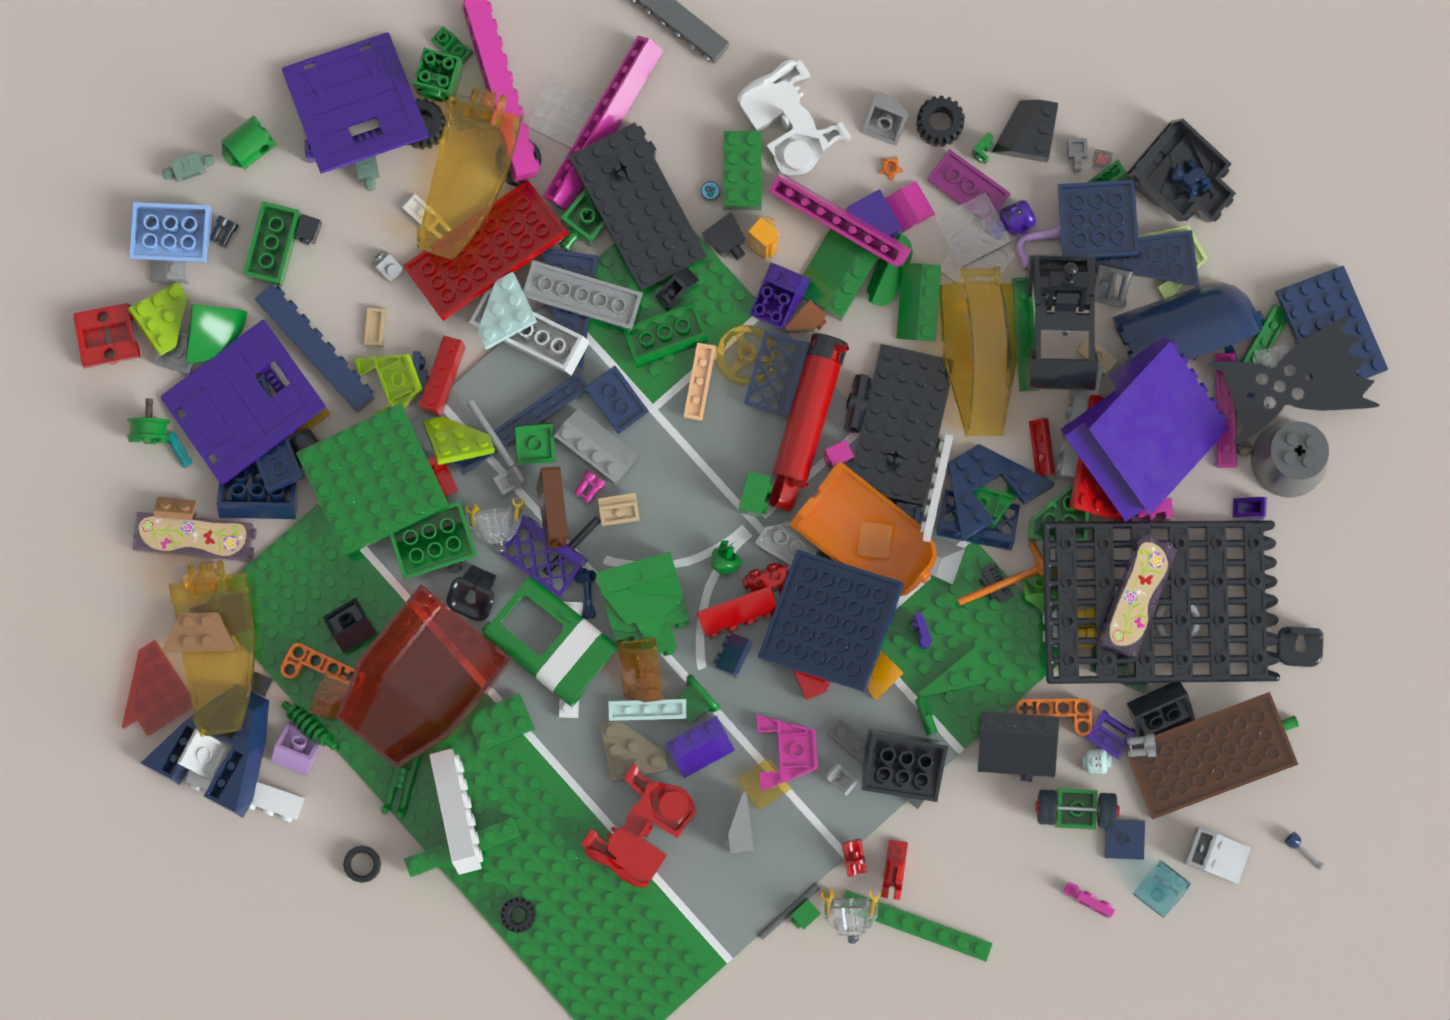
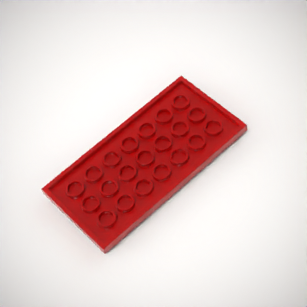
M527 179L412 258L403 267L441 320L444 321L492 288L498 279L511 272H515L569 234Z

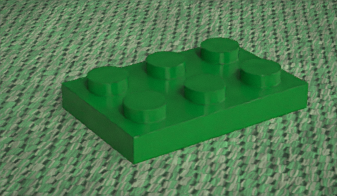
M520 693L467 715L481 752L535 729Z

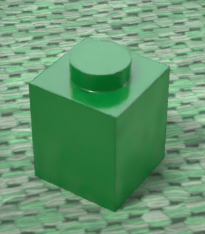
M807 899L791 914L793 919L790 921L797 929L802 927L804 930L821 913Z

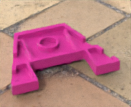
M757 715V734L778 733L780 771L760 772L761 791L818 770L816 730Z

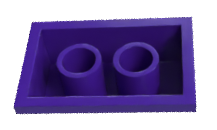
M717 715L665 743L683 778L735 751Z

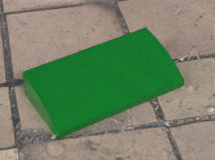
M694 302L635 323L632 330L622 328L636 367L697 345V343L708 341Z

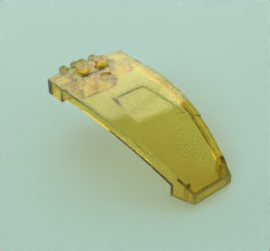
M478 87L472 89L469 100L457 96L449 97L445 113L447 114V119L434 167L421 228H417V249L449 259H455L464 249L492 209L509 171L523 118L521 115L504 111L507 100L505 95L500 96L497 108H495L496 93L484 90L480 103H478Z
M222 560L217 561L218 576L216 577L211 562L206 563V568L204 563H200L198 565L200 579L196 580L194 566L188 565L189 581L169 584L171 603L174 604L176 619L179 613L219 612L234 645L237 647V651L182 652L195 718L192 719L201 737L241 731L250 699L254 675L255 631L247 573L241 572L226 575Z

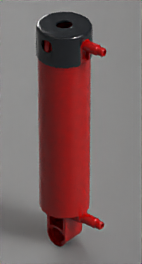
M813 333L810 340L806 361L772 471V475L776 476V480L770 496V505L786 512H790L794 508L799 489L809 487L807 480L838 375L846 352L849 351L848 343L839 338L821 333Z

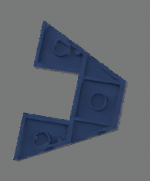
M980 444L948 462V471L951 477L950 482L953 488L954 504L962 542L994 522V519L973 492L1001 476L1021 503L1025 505L1055 485L1053 481Z

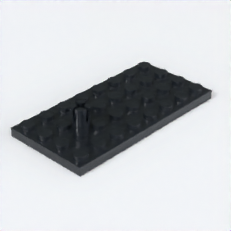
M635 122L568 156L639 291L707 257Z
M881 344L869 394V405L864 416L852 471L887 499L923 507L955 361Z

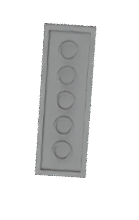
M534 260L532 261L523 290L528 300L629 330L633 328L643 293Z

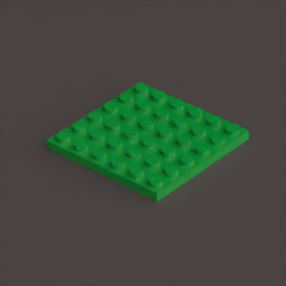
M401 403L296 452L344 556L352 554L450 507Z

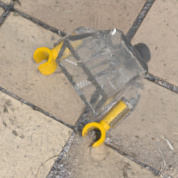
M516 497L513 498L512 502L515 508L507 506L480 510L479 506L474 503V510L471 511L470 506L467 505L466 511L470 514V530L484 544L493 543L495 553L505 552V541H510L520 526L522 508L525 506L523 498L520 504H516Z
M830 889V897L827 898L826 892L823 890L821 897L825 900V920L833 929H836L839 936H847L848 943H858L859 935H865L866 929L871 928L877 918L879 905L877 899L881 897L880 890L876 898L872 896L873 889L870 890L869 896L872 898L870 902L869 898L833 899L835 893L832 889Z

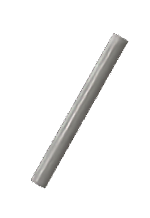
M474 400L470 401L467 404L486 434H489L492 443L510 468L515 465L514 460Z

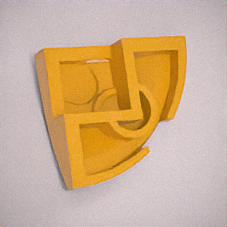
M881 650L867 686L869 693L875 701L903 674Z

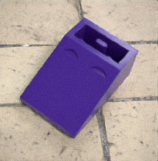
M771 262L749 315L783 330L804 297L811 279Z

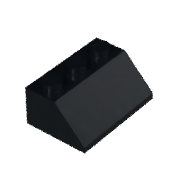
M1181 683L1167 684L1126 703L1130 717L1140 737L1153 733L1156 735L1196 720L1188 693Z

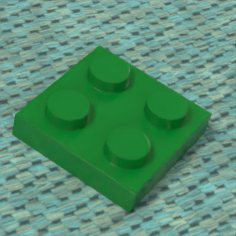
M552 422L514 426L517 465L556 461Z

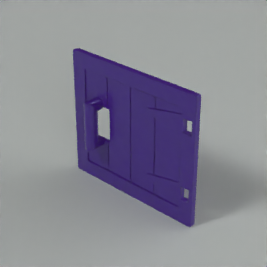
M388 32L282 68L284 78L321 174L429 137ZM370 44L371 48L360 51L359 47ZM315 63L316 67L305 70L304 66ZM374 118L378 119V128L354 136L351 135L348 127Z
M265 320L258 322L222 349L215 357L205 362L161 395L164 404L222 485L326 408L322 399ZM275 361L290 382L289 385L285 386L271 367L270 364ZM259 372L264 375L276 392L273 397H269L255 377ZM181 408L186 414L183 419L176 412ZM214 454L218 460L216 463H214V465L208 458V456Z

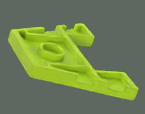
M410 354L354 359L359 375H365L375 369L377 370L389 405L373 412L374 415L399 403L405 408L423 390Z

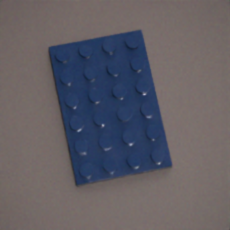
M1344 265L1275 291L1297 345L1345 315H1350L1341 332L1359 336L1360 339L1350 349L1349 354L1367 359L1356 373V376L1367 379L1389 370Z

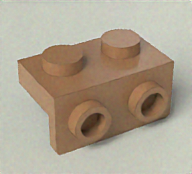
M158 497L154 508V517L192 520L196 517V500Z

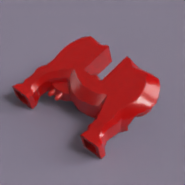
M633 763L623 779L629 782L630 786L637 791L641 800L627 815L625 826L619 829L614 826L611 827V830L615 833L613 835L611 833L607 834V837L610 838L609 841L603 840L591 828L581 845L586 847L584 852L591 860L607 865L625 882L635 887L643 888L648 886L667 856L666 852L643 838V836L647 838L653 827L651 822L678 839L685 826L692 820L696 809L691 796L685 789L680 786L654 782L651 779L645 778L639 773L638 766Z

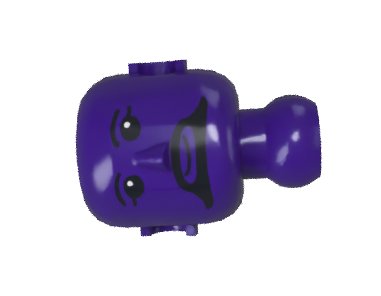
M1019 200L1001 209V219L992 220L988 224L994 238L1002 236L1006 231L1010 235L1016 236L1026 233L1036 225V218L1028 202Z

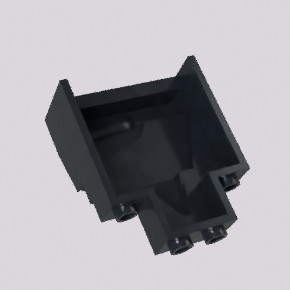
M1183 118L1171 120L1129 169L1125 179H1134L1135 189L1156 207H1161L1167 214H1170L1177 222L1189 220L1193 215L1192 211L1206 223L1215 222L1221 217V211L1224 207L1227 208L1234 201L1233 197L1236 194L1220 179L1228 174L1230 171L1228 168L1232 163ZM1190 159L1204 169L1211 183L1210 188L1205 191L1199 186L1196 189L1198 194L1192 198L1189 197V192L1183 188L1181 183L1173 182L1170 178L1177 163L1185 170V173L1191 171L1192 169L1187 164Z

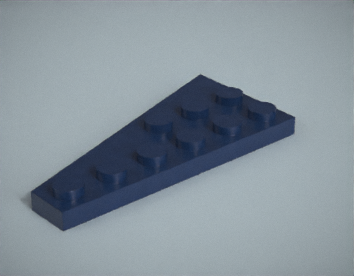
M1192 230L1138 237L1139 256L1095 258V268L1099 269L1100 263L1121 268H1130L1134 270L1133 275L1200 287Z

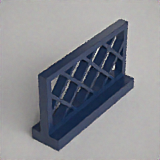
M765 331L744 405L788 418L810 343ZM767 337L775 338L779 345L769 350L766 345ZM788 343L797 345L795 352L787 355L783 348ZM781 348L785 358L776 362L771 352ZM769 354L773 364L764 368L760 362L761 358ZM787 359L791 367L789 371L782 374L777 364ZM775 366L780 376L770 380L766 370ZM763 372L768 382L758 386L755 378ZM782 378L785 387L777 392L772 382ZM770 384L775 394L765 398L761 388ZM758 390L763 400L758 403L750 402V395ZM777 396L780 402L778 410L771 408L767 400Z
M945 489L936 535L961 540L955 505L951 506L947 501L948 496L954 497L953 491ZM1011 504L1008 508L1015 510L1014 516L1008 519L1004 514L1002 516L1004 522L990 530L983 529L965 541L1012 551L1020 505ZM951 512L956 520L949 522L944 520V515ZM1007 524L1012 530L1011 534L1003 533L1000 528Z

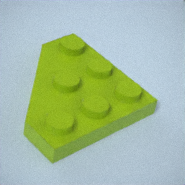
M178 282L128 309L158 356L176 348L188 298Z
M443 416L423 420V426L438 465L494 453V446L489 434Z

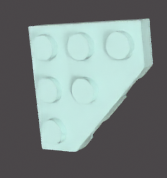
M513 272L495 282L477 332L486 349L537 323Z

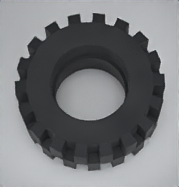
M934 96L930 101L926 100L924 105L920 107L916 120L918 133L920 132L922 140L926 139L927 144L933 143L935 147L937 145L945 147L946 144L950 145L959 138L964 127L965 115L962 113L963 109L961 106H958L956 100L953 102L950 97L945 99L944 96H939V98ZM937 112L945 113L951 119V126L946 130H937L931 126L929 122L930 116Z
M416 98L420 114L430 116L433 119V125L428 130V138L411 143L413 148L420 147V149H424V147H428L430 149L433 144H439V140L444 138L443 134L446 133L447 125L446 119L440 106H437L434 101L429 102L426 98L424 100Z

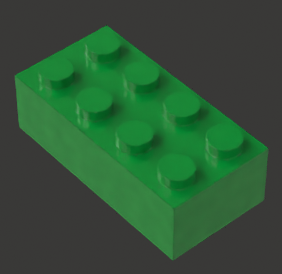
M724 131L723 210H761L762 131Z
M262 201L243 271L245 278L283 287L296 239L295 233L302 216L299 210Z

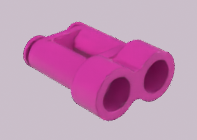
M587 470L583 475V480L573 493L578 496L581 495L584 497L583 500L589 503L606 482ZM588 484L592 485L590 490L584 496L582 493L586 489Z

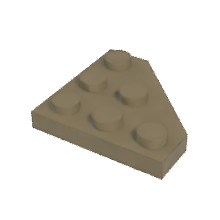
M621 721L600 724L611 782L622 780L633 763L638 766L641 775L668 770L666 755L663 749Z

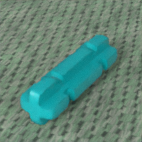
M175 432L168 434L169 440L167 442L171 444L170 447L177 459L181 460V466L183 468L190 466L192 460L187 456L188 453L181 441L177 440L179 439Z

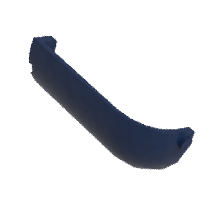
M1223 282L1204 284L1112 317L1123 345H1128L1130 351H1127L1130 360L1164 335L1169 340L1173 339L1179 347L1176 350L1179 355L1183 353L1186 359L1190 360L1256 335L1263 330L1261 322L1264 321L1261 311H1256L1247 294L1235 285Z

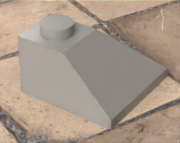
M877 91L862 133L897 146L908 117V112L895 97Z
M151 260L150 282L189 284L190 262Z
M931 537L936 546L937 558L934 566L928 573L931 574V578L953 585L965 548Z

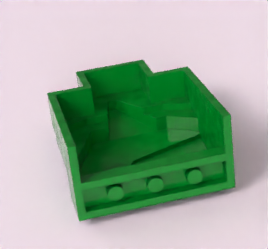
M671 552L596 572L615 642H620V645L631 642V638H634L640 660L644 659L645 662L656 659L655 655L662 653L663 656L674 654L677 645L672 627L675 626L676 629L687 626L686 623L690 622Z

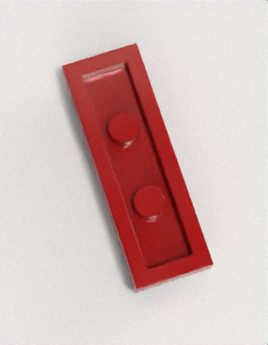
M1040 418L1029 421L1035 473L1043 477L1056 475L1048 418Z

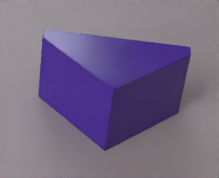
M1267 497L1233 498V517L1263 519L1266 517Z

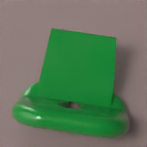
M693 674L687 675V688L676 699H686L687 718L684 720L691 724L707 711H719L721 706L700 685Z

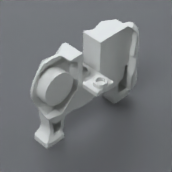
M794 59L783 61L772 73L762 76L745 86L737 97L740 108L754 131H761L781 118L784 128L786 130L790 129L789 132L767 145V151L774 158L777 167L782 174L786 175L806 174L813 169L825 150L833 143L851 140V135L842 122L836 126L817 130L808 110L799 104L803 92L798 93L799 86L794 87L793 84L810 78V73L801 59L797 62Z

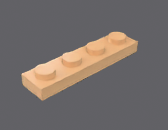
M697 343L683 417L685 419L703 421L716 350L714 345Z

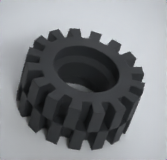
M518 897L506 901L500 911V919L503 926L515 933L527 931L535 922V908L530 901ZM516 907L522 908L526 914L525 919L520 923L514 922L510 916L511 911Z

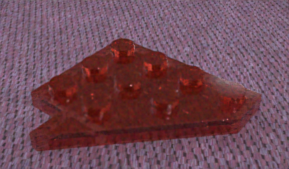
M156 640L138 651L122 722V728L126 729L138 721L146 735L150 736L197 705Z

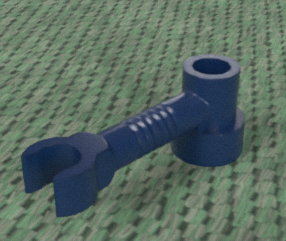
M581 568L574 581L582 583L584 586L582 617L584 619L595 618L596 612L591 599V582L596 580V572Z

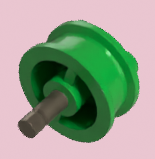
M146 398L145 417L127 419V422L130 423V434L126 438L130 443H140L141 441L149 445H155L156 443L166 444L167 440H169V436L166 435L167 424H170V420L154 418L153 399Z

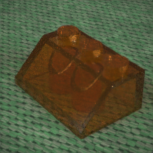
M656 638L617 643L624 696L641 702L664 700Z

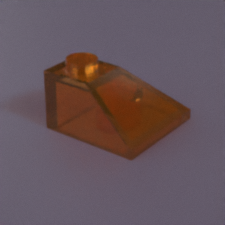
M326 670L315 692L309 712L324 719L351 717L361 685Z

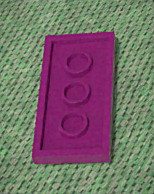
M950 149L927 178L928 182L986 224H989L1011 194Z

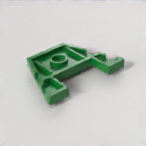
M1008 485L1006 486L1005 493L986 487L973 492L994 519L993 524L989 526L992 528L997 525L1017 497Z

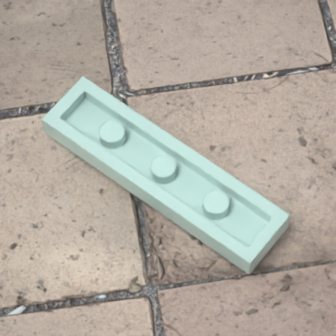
M686 699L608 701L609 721L687 718Z

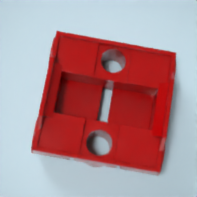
M124 303L73 313L80 358L84 369L100 366L101 364L114 365L122 360L141 358L139 344L134 340L131 321H134L128 311L131 304ZM102 314H108V319L105 322H100ZM106 328H109L111 344L106 343L104 332ZM109 351L115 352L112 359L106 358V354Z

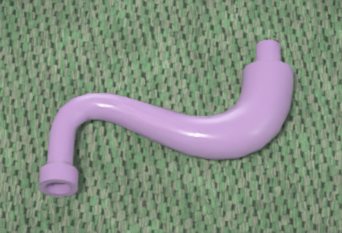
M1060 223L1052 229L1026 233L1017 240L1016 251L1021 260L1023 270L1026 269L1028 260L1024 251V244L1033 240H1056L1061 238Z

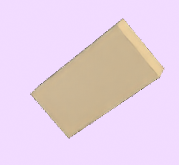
M366 308L364 346L383 347L386 308Z

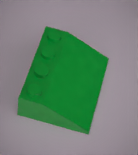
M830 228L803 273V276L811 280L802 299L807 302L811 300L822 311L842 321L880 257Z
M461 501L449 504L450 507L390 535L404 580L478 556Z

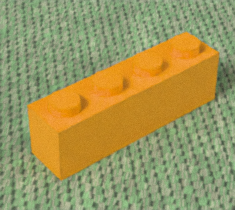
M760 217L748 232V247L764 260L768 257L771 259L778 251L779 232L776 230L773 218Z

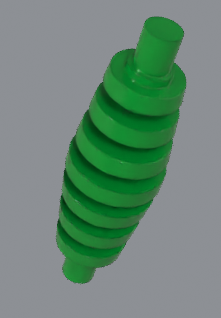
M287 701L282 703L281 707L287 711L286 716L303 735H306V737L322 747L328 746L331 750L336 748L337 744L331 740L332 734L327 732V729L315 716H312L311 713L306 712L297 704L291 705Z

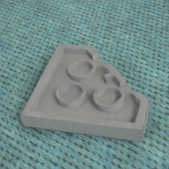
M791 521L764 527L755 545L789 566L792 565L797 549L814 555L819 550L818 547L789 525Z

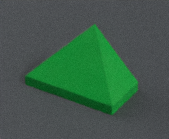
M1116 160L1088 182L1125 180L1127 172L1121 162Z

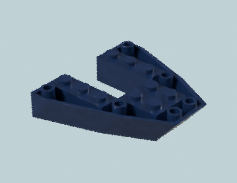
M236 685L185 720L141 764L147 769L180 785L189 769L177 762L195 729L232 746L205 792L204 797L243 818L253 802L266 744L269 700L240 685Z

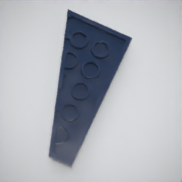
M547 249L542 252L544 264L596 278L598 255ZM553 307L557 324L587 339L589 317ZM585 352L576 368L583 369Z

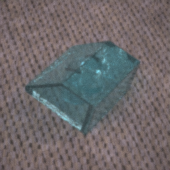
M1160 859L1139 884L1133 895L1164 918L1185 895L1191 883Z

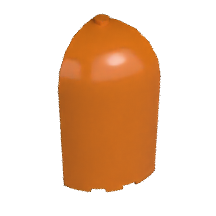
M841 461L831 470L819 486L818 491L806 502L789 524L834 561L903 582L904 587L900 596L908 595L920 582L925 584L931 576L928 572L934 566L937 558L936 546L932 538L930 542L922 541L924 533H920L921 525Z

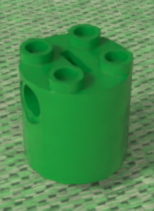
M254 115L221 140L222 156L230 166L246 170L277 145L267 129L260 125L261 123Z

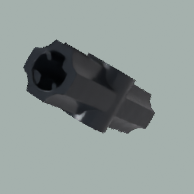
M856 374L854 376L852 391L846 403L847 415L844 429L847 432L859 433L862 429L863 417L869 405L868 393L872 379L868 375Z

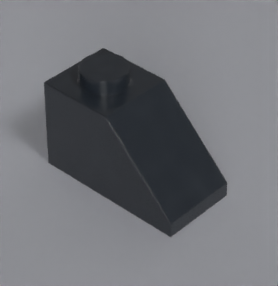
M686 266L673 275L655 298L669 311L692 290L699 279Z

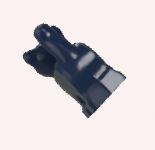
M1190 159L1187 164L1192 169L1191 171L1185 173V170L1177 163L1170 178L1173 182L1181 183L1183 188L1189 192V197L1192 198L1198 194L1196 189L1199 186L1205 191L1210 188L1211 183L1204 169Z

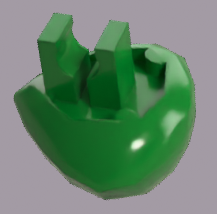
M728 540L721 541L719 548H714L711 554V565L721 575L732 574L742 564V558L733 552L735 548L733 546L728 547Z

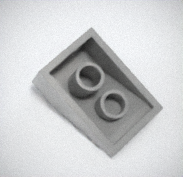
M747 792L742 793L728 838H725L726 850H730V854L754 851Z

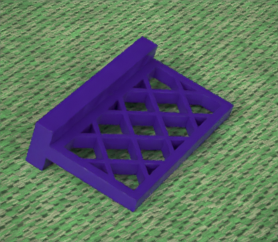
M523 515L519 520L520 523L505 543V550H500L499 553L558 597H562L582 566L586 565L588 559L568 544L559 548L550 547L551 549L548 550L543 526L531 517ZM522 528L528 531L529 540L519 541L518 533ZM533 541H542L544 551L535 552ZM530 542L531 553L521 554L520 544ZM517 544V556H510L506 553L510 545ZM548 552H557L559 562L550 563ZM545 553L546 564L537 566L535 555ZM532 555L533 566L526 568L523 565L522 557ZM570 562L576 566L571 574H565L563 563ZM560 564L562 575L552 577L550 566ZM547 567L548 578H540L537 568ZM562 578L563 586L560 591L553 587L552 579Z

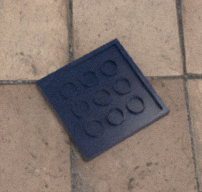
M1134 179L1058 184L1062 256L1095 258L1139 256Z

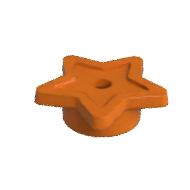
M898 157L890 160L881 159L883 167L879 174L887 175L892 181L895 174L903 172V169L898 166Z

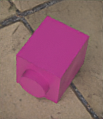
M846 440L825 449L826 455L823 456L827 466L831 465L832 468L840 461L845 464L854 459V455Z

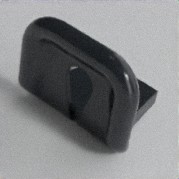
M471 565L463 577H458L452 581L446 598L448 607L452 611L476 621L485 620L489 616L494 602V593L491 589L496 575ZM470 590L475 591L474 604L468 603L465 599Z
M1287 626L1279 630L1278 636L1280 640L1277 643V654L1280 656L1281 663L1287 666L1314 667L1321 662L1324 634L1320 628ZM1298 635L1304 636L1306 650L1303 653H1299L1295 649Z

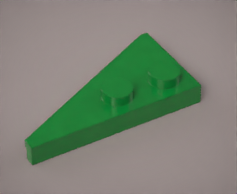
M974 647L918 693L919 698L985 684L978 647Z

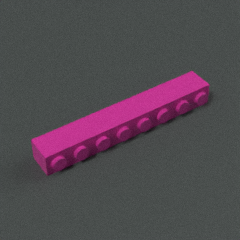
M777 175L769 191L894 266H903L911 251V248L787 175Z

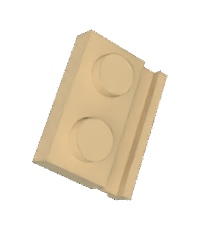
M636 493L598 499L602 527L640 521Z

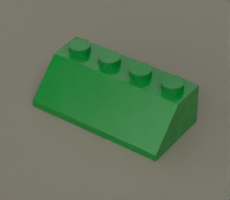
M904 263L902 266L896 339L936 342L942 265Z

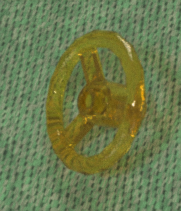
M739 325L728 330L720 339L716 350L717 363L721 372L729 380L741 385L750 384L751 377H741L736 375V373L743 364H750L757 360L759 352H756L753 344L745 341L743 333L750 332L760 336L762 339L765 333L763 329L753 325ZM735 336L739 344L737 349L738 359L728 369L724 361V350L727 342ZM767 337L766 344L769 350L776 346L772 338ZM775 350V351L771 352V354H772V356L774 357V359H775V361H776V360H777V353H776V350ZM749 352L750 355H748V357H745L743 353ZM769 354L761 358V361L768 362L766 367L773 364ZM774 366L766 370L768 375L773 371ZM762 372L756 376L755 380L756 382H760L764 380L766 376Z

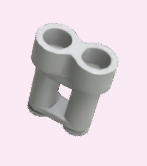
M1154 733L1141 737L1127 738V744L1130 746V750L1128 749L1129 757L1147 755L1148 757H1156ZM1144 744V748L1132 749V745Z

